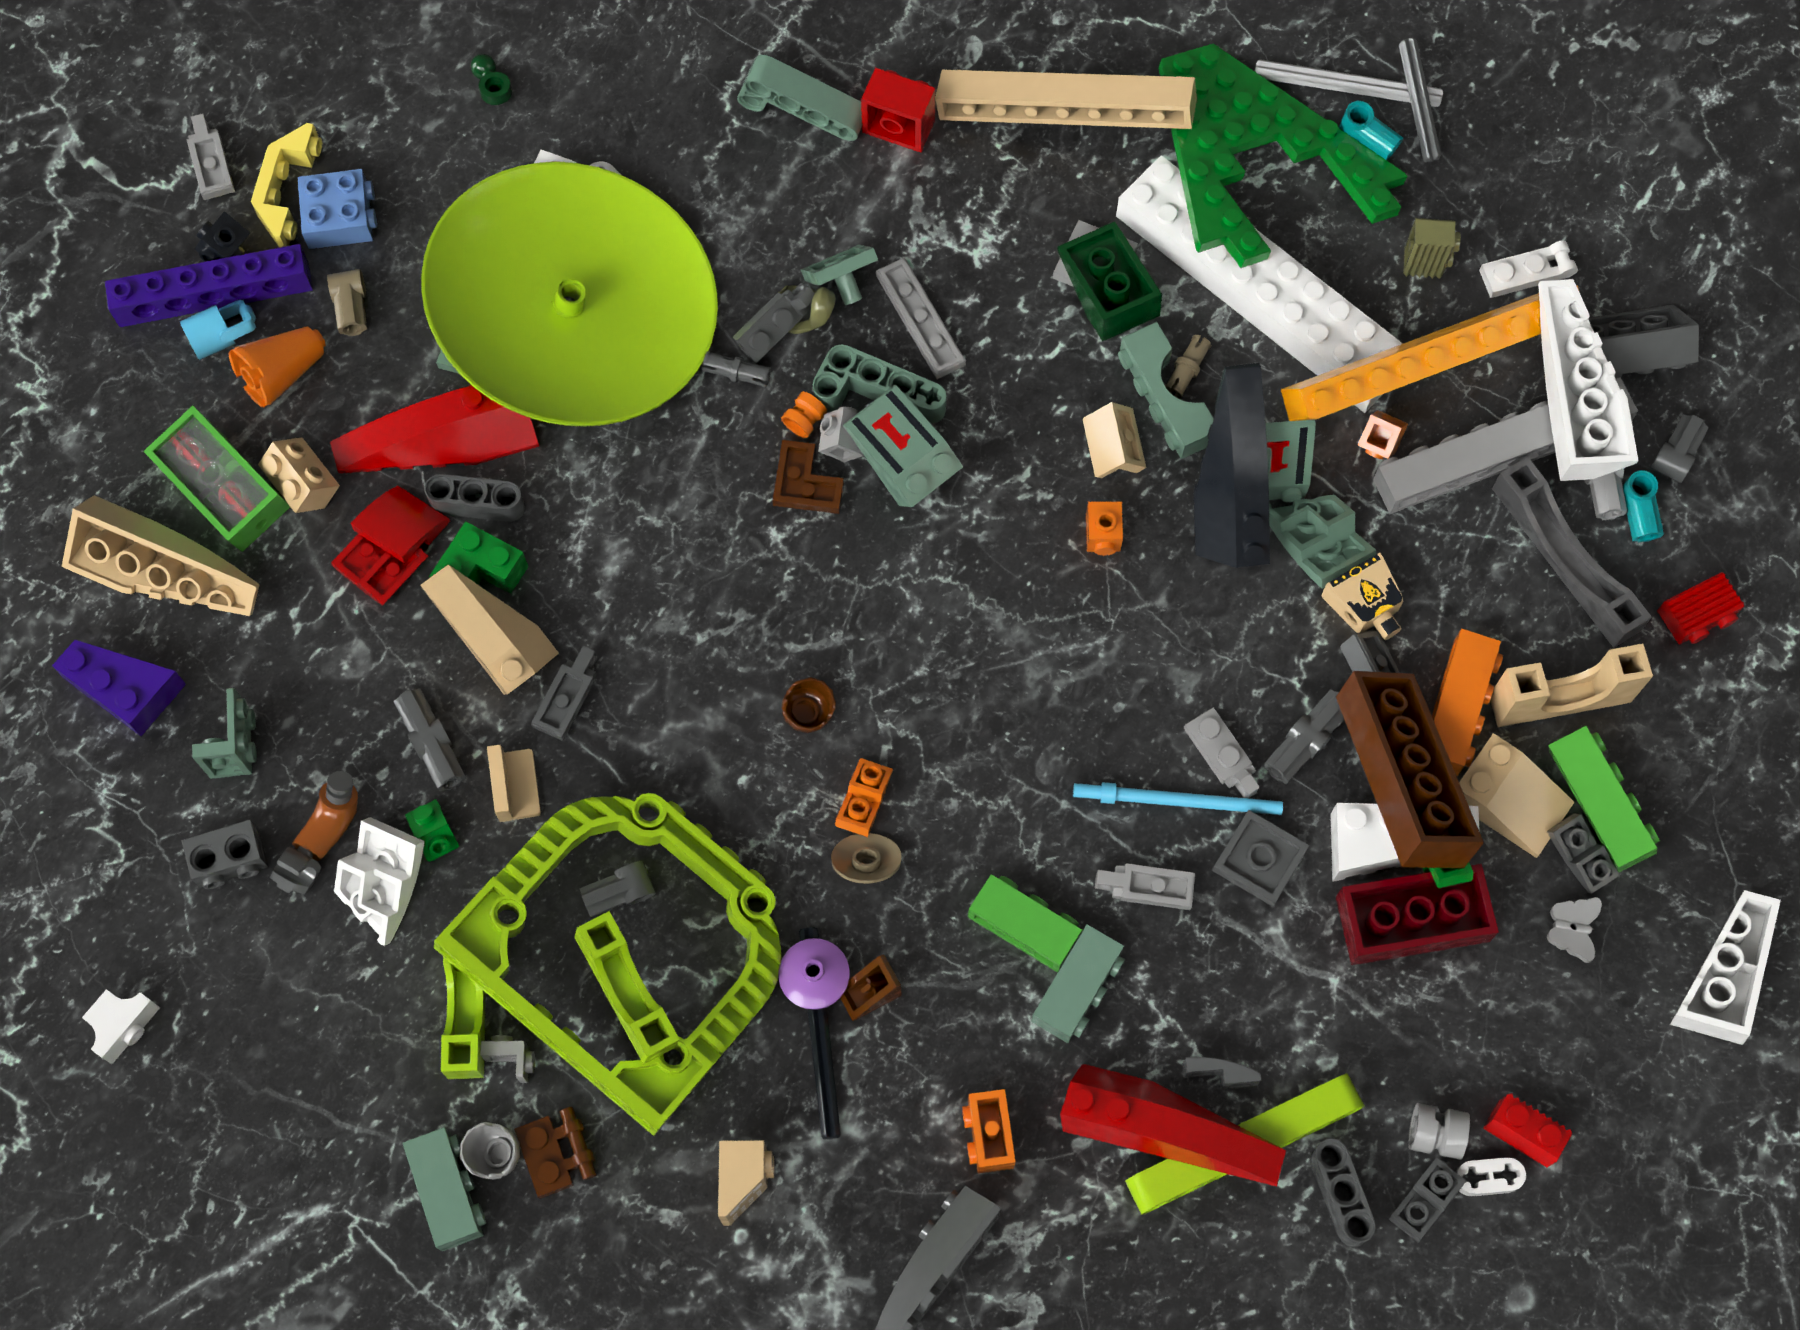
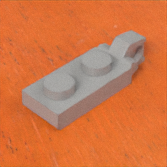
M203 113L191 116L195 134L188 136L187 143L201 196L204 200L235 192L224 147L217 129H209L208 122L205 120Z
M1214 707L1185 724V732L1222 785L1225 783L1228 788L1235 785L1243 798H1250L1257 794L1259 786L1252 777L1256 770Z
M1126 863L1125 866H1116L1115 872L1098 870L1095 879V889L1113 891L1112 898L1120 899V901L1191 910L1195 873Z

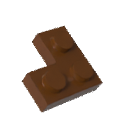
M782 440L773 506L839 514L844 478L812 474L816 451L814 443Z

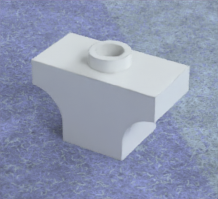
M106 989L82 1017L95 1031L96 1039L91 1050L102 1059L113 1064L128 1045L135 1044L144 1033V1026L160 1007L140 992L130 999H120Z

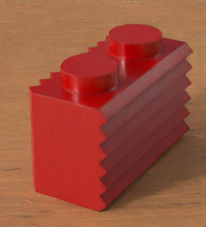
M1721 572L1664 601L1657 612L1679 645L1688 640L1691 644H1695L1706 638L1710 634L1708 630L1718 625L1720 629H1724L1735 623L1739 619L1737 614L1744 607V602L1740 600V596L1737 595L1736 590L1729 583V579Z
M1512 1093L1507 1094L1497 1102L1483 1127L1486 1131L1546 1168L1557 1162L1572 1135L1571 1129L1566 1130L1564 1125L1559 1126L1558 1121L1553 1122L1551 1117L1546 1118L1545 1113L1540 1114L1538 1109L1533 1110L1532 1105L1527 1106L1525 1101L1520 1102L1519 1097L1514 1098Z

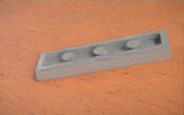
M905 257L876 270V277L936 379L966 366L965 358Z

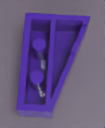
M74 640L52 665L66 681L139 736L146 732L186 685L174 670L78 640Z

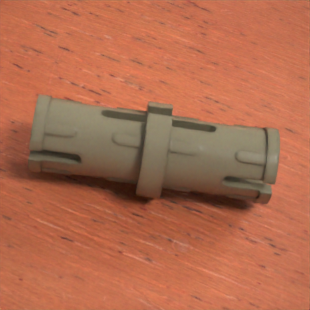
M1193 335L1183 356L1177 358L1174 365L1175 370L1165 385L1171 394L1174 391L1176 392L1174 396L1178 399L1183 397V393L1191 379L1199 374V365L1212 346L1211 342L1205 337L1199 343L1201 335Z

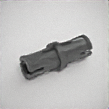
M707 351L703 360V365H705L702 367L703 372L728 377L730 381L735 383L739 380L764 388L769 383L771 367L746 362L743 357L736 356L731 358Z

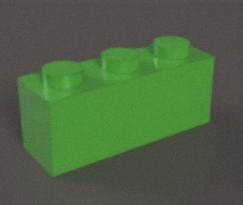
M991 874L970 906L968 918L1058 973L1082 933V929L1077 927L1079 923L1065 913L1058 915L1047 908L1048 904L1034 894H1030L1028 897L1017 890L1018 885L1005 876L997 878Z

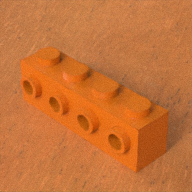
M1462 628L1454 640L1432 713V719L1456 776L1459 775L1464 766L1470 767L1476 748L1471 746L1473 736H1479L1482 730L1485 716L1480 715L1483 704H1489L1494 690V685L1489 684L1491 674L1498 673L1503 659V654L1498 653L1501 641Z

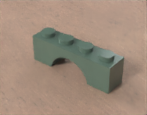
M1155 322L1122 337L1118 357L1125 370L1130 369L1134 376L1133 382L1138 394L1141 397L1145 396L1149 402V411L1153 420L1157 424L1161 423L1165 430L1164 436L1169 448L1172 451L1176 450L1180 458L1183 459L1207 448L1209 441L1207 436L1210 424H1213L1214 419L1204 402L1192 403L1180 400L1173 396L1165 387L1161 372L1170 362L1172 347L1159 324Z

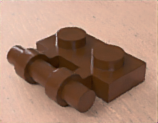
M567 1107L560 1111L563 1125L555 1129L549 1115L514 1129L539 1199L574 1186L569 1173L579 1168L583 1180L591 1179L597 1175L593 1165L595 1161L593 1151L587 1148L582 1134L585 1128L582 1120L577 1119L573 1107ZM569 1138L574 1155L565 1159L559 1141Z

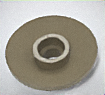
M869 833L868 837L859 834L846 837L836 844L831 854L832 866L841 877L852 882L864 884L877 883L890 878L899 870L902 862L901 851L897 844L885 836Z

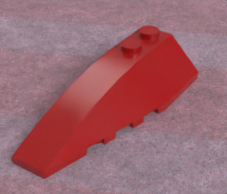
M472 385L402 408L330 441L338 473L382 471L383 468L399 467L400 470L414 469V466L432 465L435 468L446 467V464L464 463L465 466L477 465L539 447L531 418L511 411L494 402Z
M1082 1064L1071 1079L1060 1113L1063 1132L1276 1187L1286 1155L1285 1149L1153 1081Z

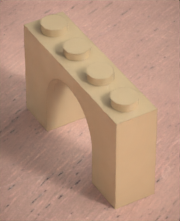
M1644 644L1610 649L1594 667L1559 679L1546 680L1541 662L1507 668L1495 685L1490 701L1497 726L1503 727L1631 703L1650 681L1653 674Z

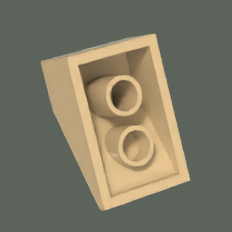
M1494 733L1459 782L1468 805L1478 806L1479 820L1535 858L1540 855L1550 840L1547 831L1562 822L1575 803L1523 752Z

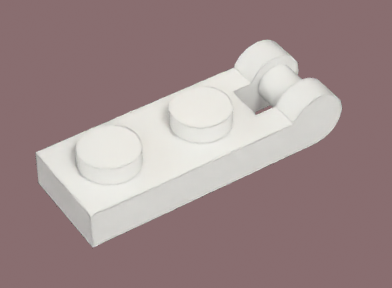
M1562 240L1555 242L1549 247L1482 264L1479 271L1490 298L1538 286L1540 281L1561 280L1571 277L1578 272L1575 261L1569 258L1568 253L1570 249L1567 242ZM1556 259L1558 266L1550 267L1548 261Z

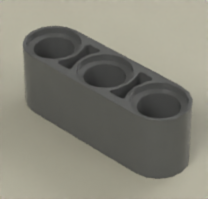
M436 474L430 477L424 486V492L431 507L443 515L512 522L520 519L525 512V502L521 491L513 482ZM449 491L446 497L435 498L439 492ZM472 495H482L476 502L468 501ZM515 498L512 504L501 505L504 499Z
M1333 1138L1325 1139L1311 1153V1166L1338 1237L1345 1245L1358 1247L1370 1240L1375 1234V1220L1348 1149L1340 1140ZM1330 1149L1334 1151L1338 1157L1337 1165H1326L1321 1159V1150ZM1336 1184H1344L1350 1189V1201L1343 1202L1335 1196L1334 1187ZM1350 1219H1357L1362 1222L1365 1229L1363 1237L1358 1238L1350 1234L1347 1226Z

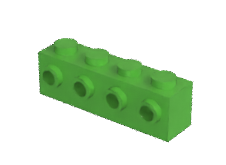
M1584 726L1548 745L1550 755L1601 844L1604 845L1618 873L1657 854L1655 844L1660 842L1652 825L1650 823L1644 825L1637 813L1642 811L1634 794L1630 792L1626 795L1620 785L1624 778L1615 762L1608 764L1602 752L1607 749L1597 732L1591 734L1587 726Z

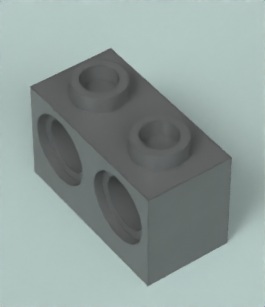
M251 820L181 840L190 878L199 888H218L225 884V880L235 877L240 879L250 878L257 875L259 870L268 867L259 829ZM245 845L250 846V851L245 857L236 858L239 848ZM216 856L215 863L210 868L202 869V863L207 857Z

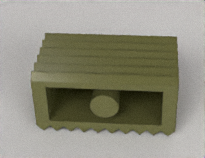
M1415 218L1404 247L1403 274L1406 277L1410 274L1412 277L1417 275L1420 278L1423 275L1425 278L1430 276L1433 279L1436 276L1440 279L1446 267H1452L1454 252L1459 251L1461 240L1460 232H1455V221Z

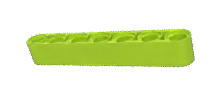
M1348 1073L1257 1115L1238 1126L1283 1148L1359 1111L1365 1105ZM1166 1159L1131 1176L1125 1182L1141 1215L1227 1174Z

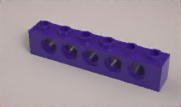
M300 244L105 281L108 310L119 327L198 313L215 305L219 309L237 300L251 303L313 291L309 262Z

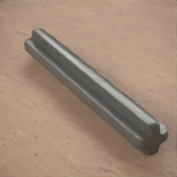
M1409 38L1400 42L1399 49L1422 158L1425 163H1430L1440 159L1441 151L1418 43L1415 38Z

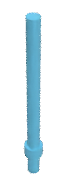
M1102 782L1101 786L1074 783L1073 797L1100 799V803L1106 804L1124 801L1238 812L1250 810L1253 813L1282 815L1283 811L1282 801L1116 787V783Z

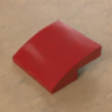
M397 485L375 499L350 524L355 532L398 560L406 563L423 542L430 545L448 525L450 519Z
M358 533L331 562V565L364 593L383 606L428 558V555L418 548L407 562L403 563Z

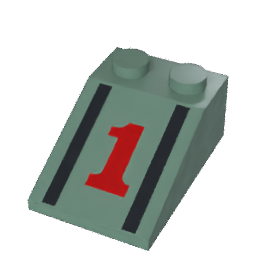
M897 385L892 386L843 424L899 506H915L963 468V465L945 439Z
M1315 419L1265 423L1269 500L1282 499L1284 502H1294V500L1306 497L1311 481L1316 429Z

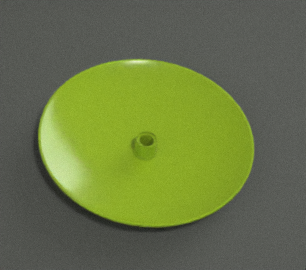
M540 162L503 170L485 178L459 196L445 211L433 230L423 259L421 292L424 311L435 340L448 361L462 377L489 399L511 411L539 421L565 426H600L623 422L650 412L673 398L688 384L703 363L705 354L713 340L718 312L717 289L711 265L700 241L683 218L659 196L629 178L599 167L568 162ZM564 297H571L575 301H568Z

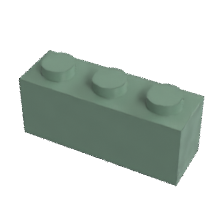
M1087 924L1033 1013L1031 1022L1066 1043L1070 1042L1073 1035L1080 1038L1090 1019L1085 1017L1091 1005L1096 1008L1099 1006L1108 990L1103 987L1104 982L1109 975L1115 978L1125 962V959L1120 956L1124 945Z
M443 1127L403 1142L435 1247L443 1252L484 1236L481 1226L486 1224L485 1216L479 1203L473 1204L470 1191L474 1190L475 1186L470 1172L467 1169L462 1170L458 1158L460 1156V1140L457 1134L451 1136V1133Z

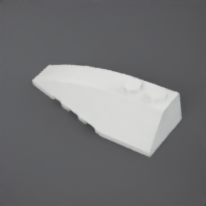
M1574 280L1540 281L1539 304L1543 362L1560 481L1595 479L1636 464L1638 462V455L1628 398L1624 390H1620L1614 377L1616 372L1611 361L1608 362L1601 348L1603 343L1598 332L1594 333L1588 320L1590 315Z

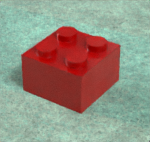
M875 67L861 98L862 133L921 153L935 123V88L924 81H914L902 77L892 70L884 71Z

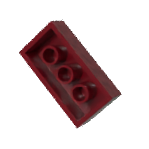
M1482 864L1471 865L1474 872L1472 881L1442 888L1437 887L1431 872L1342 887L1336 896V901L1351 965L1490 942L1499 931Z

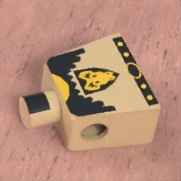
M1381 553L1376 554L1326 584L1321 596L1356 633L1365 632L1375 626L1383 639L1387 640L1402 629L1393 615L1399 611L1403 603V597Z

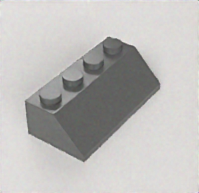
M1674 304L1588 318L1594 333L1598 332L1603 343L1601 348L1607 361H1611L1616 372L1614 375L1615 379L1622 377V374L1626 373L1649 374L1658 368L1681 369L1686 367V364L1698 362L1699 324Z

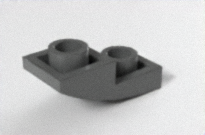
M1574 813L1547 831L1563 860L1588 893H1594L1620 876L1604 845L1596 843L1581 814Z
M1436 1157L1414 1185L1413 1189L1390 1216L1389 1220L1419 1243L1466 1183V1180Z

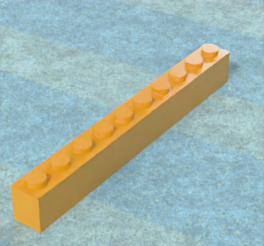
M1539 293L1281 389L1289 421L1319 419L1540 335Z

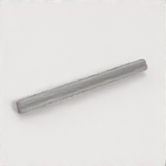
M1262 59L1257 61L1255 72L1267 80L1411 103L1406 82ZM1427 86L1431 106H1440L1443 89Z

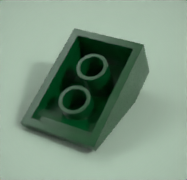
M1115 221L1057 247V251L1086 316L1102 342L1160 316L1162 293Z

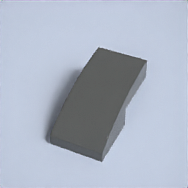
M1186 1057L1182 1063L1184 1078L1219 1076L1221 1090L1257 1087L1261 1082V1073L1227 1060Z

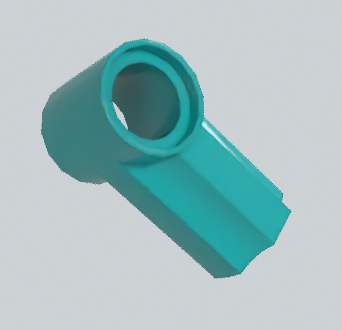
M1354 101L1349 104L1339 124V129L1385 160H1388L1403 141L1402 136L1374 116L1373 108L1364 101Z
M1643 470L1636 471L1622 485L1627 507V517L1632 541H1637L1638 543L1649 542L1664 535L1655 495L1658 490V482L1652 473ZM1632 485L1640 487L1644 495L1636 493Z

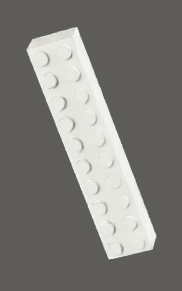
M1162 155L1119 197L1117 218L1317 376L1403 344L1257 229L1256 231L1271 250L1268 260L1240 268L1224 245L1198 253L1194 244L1179 168ZM1382 395L1355 404V406L1366 413Z

